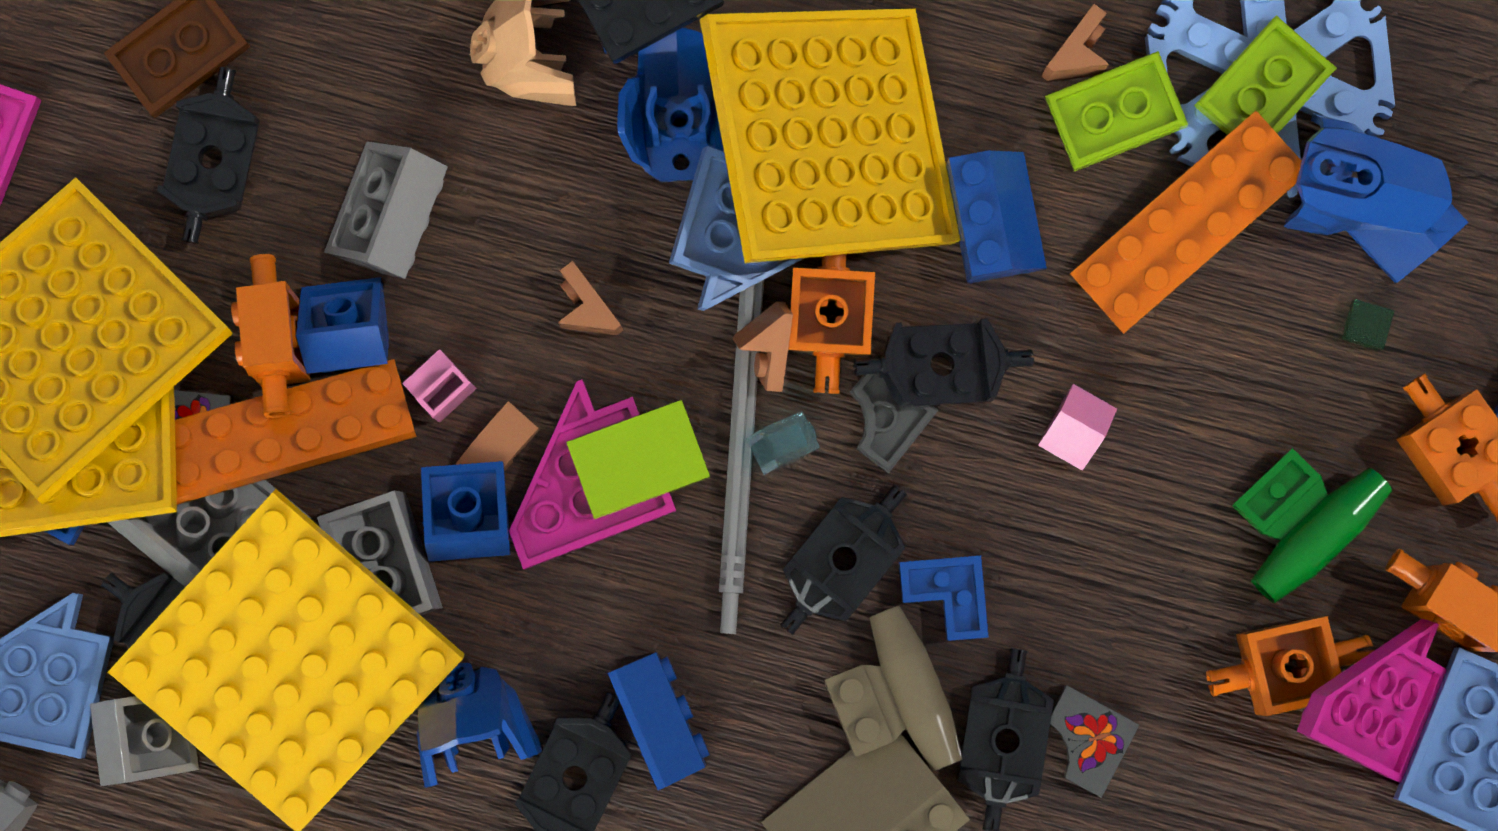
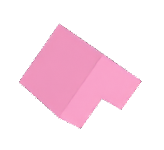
M440 349L402 383L416 398L417 402L438 422L446 418L477 389Z
M1073 384L1063 398L1056 415L1045 430L1038 446L1083 471L1106 437L1117 408Z

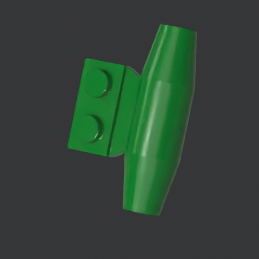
M1292 448L1233 504V507L1261 535L1279 540L1276 547L1251 579L1255 588L1270 602L1276 603L1315 577L1364 530L1392 492L1389 483L1372 468H1367L1330 494H1327L1322 476Z

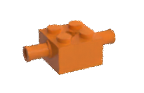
M258 254L249 258L253 285L236 287L237 302H232L231 304L233 322L236 327L239 326L241 340L235 342V355L238 365L243 366L248 376H252L262 387L263 416L279 418L290 414L287 384L310 381V374L306 373L296 337L300 300L286 281L277 282L276 257L271 254Z
M847 254L822 256V266H818L817 269L793 268L791 295L793 319L788 351L813 352L812 356H816L815 388L813 393H825V378L828 376V393L840 394L841 358H845V354L868 356L871 354L875 272L850 271V268H846ZM828 301H834L836 308L843 312L842 316L835 318L834 323H827V317L820 315L819 312L820 308L827 307Z
M1426 373L1418 376L1411 383H1407L1403 389L1408 393L1424 417L1421 419L1422 422L1396 440L1443 506L1459 503L1472 493H1478L1498 523L1497 416L1477 389L1461 394L1453 401L1445 403L1427 378ZM1460 442L1464 446L1463 454L1461 455L1456 450L1461 445Z
M1397 549L1387 562L1385 570L1413 587L1401 605L1403 609L1420 620L1425 619L1439 624L1437 631L1470 652H1498V586L1491 585L1489 588L1477 580L1479 574L1475 570L1460 562H1456L1455 565L1443 563L1441 565L1425 566L1406 554L1402 549Z
M1314 616L1236 634L1242 658L1241 664L1216 670H1207L1206 679L1211 682L1224 679V682L1208 685L1213 697L1247 688L1250 691L1256 715H1275L1305 708L1315 690L1342 673L1340 667L1355 664L1374 651L1363 650L1356 652L1357 649L1373 646L1368 635L1334 643L1328 616ZM1289 659L1296 660L1297 667L1292 668L1291 672H1286L1285 664L1289 662Z

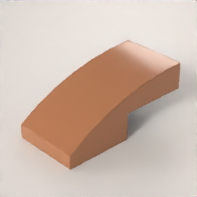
M508 401L476 437L457 461L456 465L503 461L505 472L513 463L515 456L536 435L539 428Z

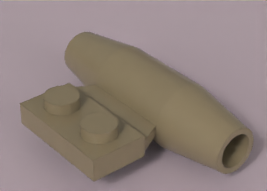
M896 606L871 616L869 619L880 666L860 665L824 680L854 758L893 743L906 729L932 772L962 760L951 708L928 652L900 606Z

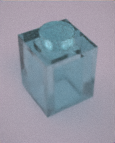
M803 411L768 425L747 438V442L763 475L796 462L820 448L816 440L815 429L807 421Z

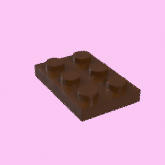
M174 0L106 50L104 55L149 114L156 118L219 71V67H225L248 50L250 45L215 0Z

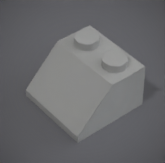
M136 696L90 704L100 786L122 784L199 770L196 747Z

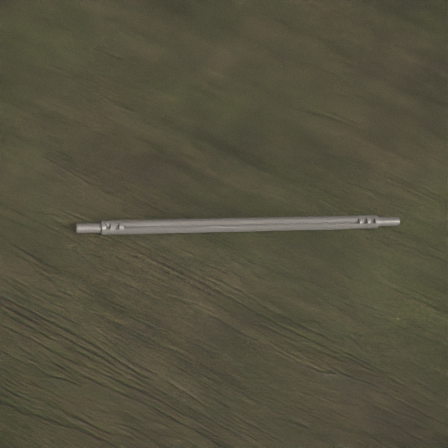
M764 280L740 292L737 332L762 313ZM737 345L719 592H723L720 633L736 634L739 594H743L758 381V377L754 373V362L756 354L760 352L740 350Z

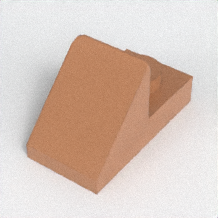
M1093 4L1046 66L1041 77L1046 81H1054L1104 73L1109 64L1089 48L1092 49L1106 30L1100 24L1107 13Z
M572 261L559 270L565 279L560 284L563 291L573 304L579 300L583 303L558 322L560 327L569 330L609 335L620 334L623 331L621 324L575 263Z
M775 302L733 336V340L740 350L762 352L757 353L755 356L754 373L766 391L782 392L793 319V313L785 302Z

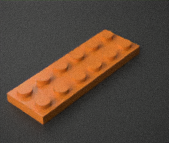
M1255 111L1073 270L1070 275L1124 334L1289 191L1297 182L1302 160L1264 118Z
M389 360L388 364L367 366L288 388L287 395L290 414L284 417H264L263 396L176 419L177 504L415 438L416 433L395 360Z

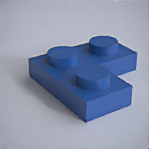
M981 555L899 562L902 603L943 600L946 641L989 637Z

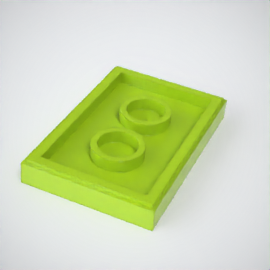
M1276 15L1200 98L1194 107L1226 135L1231 133L1255 111L1278 134L1337 68Z
M1159 51L1045 96L1074 172L1188 127L1187 120Z
M682 400L566 442L595 520L710 478Z

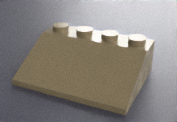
M900 734L893 743L855 758L850 749L768 815L761 823L767 831H957L970 819Z

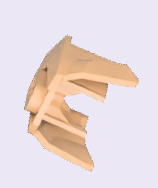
M495 0L490 5L484 15L482 24L473 32L470 44L471 60L473 63L482 64L483 70L480 74L487 86L496 87L515 98L576 106L573 75L561 71L566 62V55L542 54L535 49L533 28H551L555 18L565 16L564 10L534 8L535 6L570 0Z

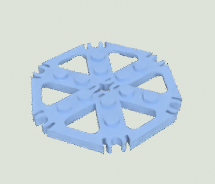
M1163 0L1161 4L1164 5L1159 6L1156 14L1166 19L1167 26L1159 27L1151 23L1147 30L1149 34L1145 37L1146 55L1159 51L1166 71L1168 54L1176 52L1223 74L1276 15L1286 23L1284 0H1240L1244 36L1198 15L1193 9V0ZM1333 0L1330 6L1294 31L1325 58L1355 37L1367 39L1371 45L1374 85L1371 89L1361 90L1329 76L1300 110L1310 115L1318 114L1353 123L1367 135L1380 138L1384 134V130L1374 125L1373 117L1378 116L1388 120L1393 114L1391 109L1395 107L1386 17L1384 16L1375 23H1370L1382 10L1380 6L1375 7L1371 11H1365L1360 6L1361 0ZM1209 89L1190 102L1180 104L1188 127L1174 132L1178 136L1179 142L1169 150L1171 154H1177L1185 146L1188 147L1189 151L1179 156L1176 160L1191 167L1209 152L1207 148L1208 138L1221 130L1194 107ZM1295 114L1278 135L1301 159ZM1325 160L1320 164L1322 174H1325L1327 171ZM1296 184L1287 191L1288 198L1297 195L1298 189Z

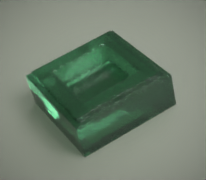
M1357 299L1353 300L1342 340L1379 351L1383 350L1394 310Z

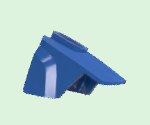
M681 28L639 51L637 75L627 79L618 97L617 130L619 137L631 160L642 166L645 172L660 182L693 181L704 147L709 146L724 152L703 35L698 31L688 28ZM678 119H683L687 122L683 127H675L673 125L674 121ZM682 154L688 160L689 166L687 169L677 170L674 167L678 155Z
M1313 114L1311 121L1320 125V130L1306 143L1296 182L1302 204L1286 218L1284 227L1321 235L1360 230H1396L1423 234L1440 219L1452 203L1449 177L1442 160L1394 142L1367 135L1353 123ZM1323 160L1327 163L1325 174H1322L1320 170V164ZM1357 172L1358 178L1351 177L1352 173Z
M459 663L419 705L417 740L425 788L438 785L433 758L434 754L442 752L447 767L451 772L458 771L457 762L454 757L459 753L458 744L491 738L498 759L504 758V755L510 748L509 741L521 760L542 752L541 742L516 691L500 677L496 669L480 667L479 670L473 671L470 663Z

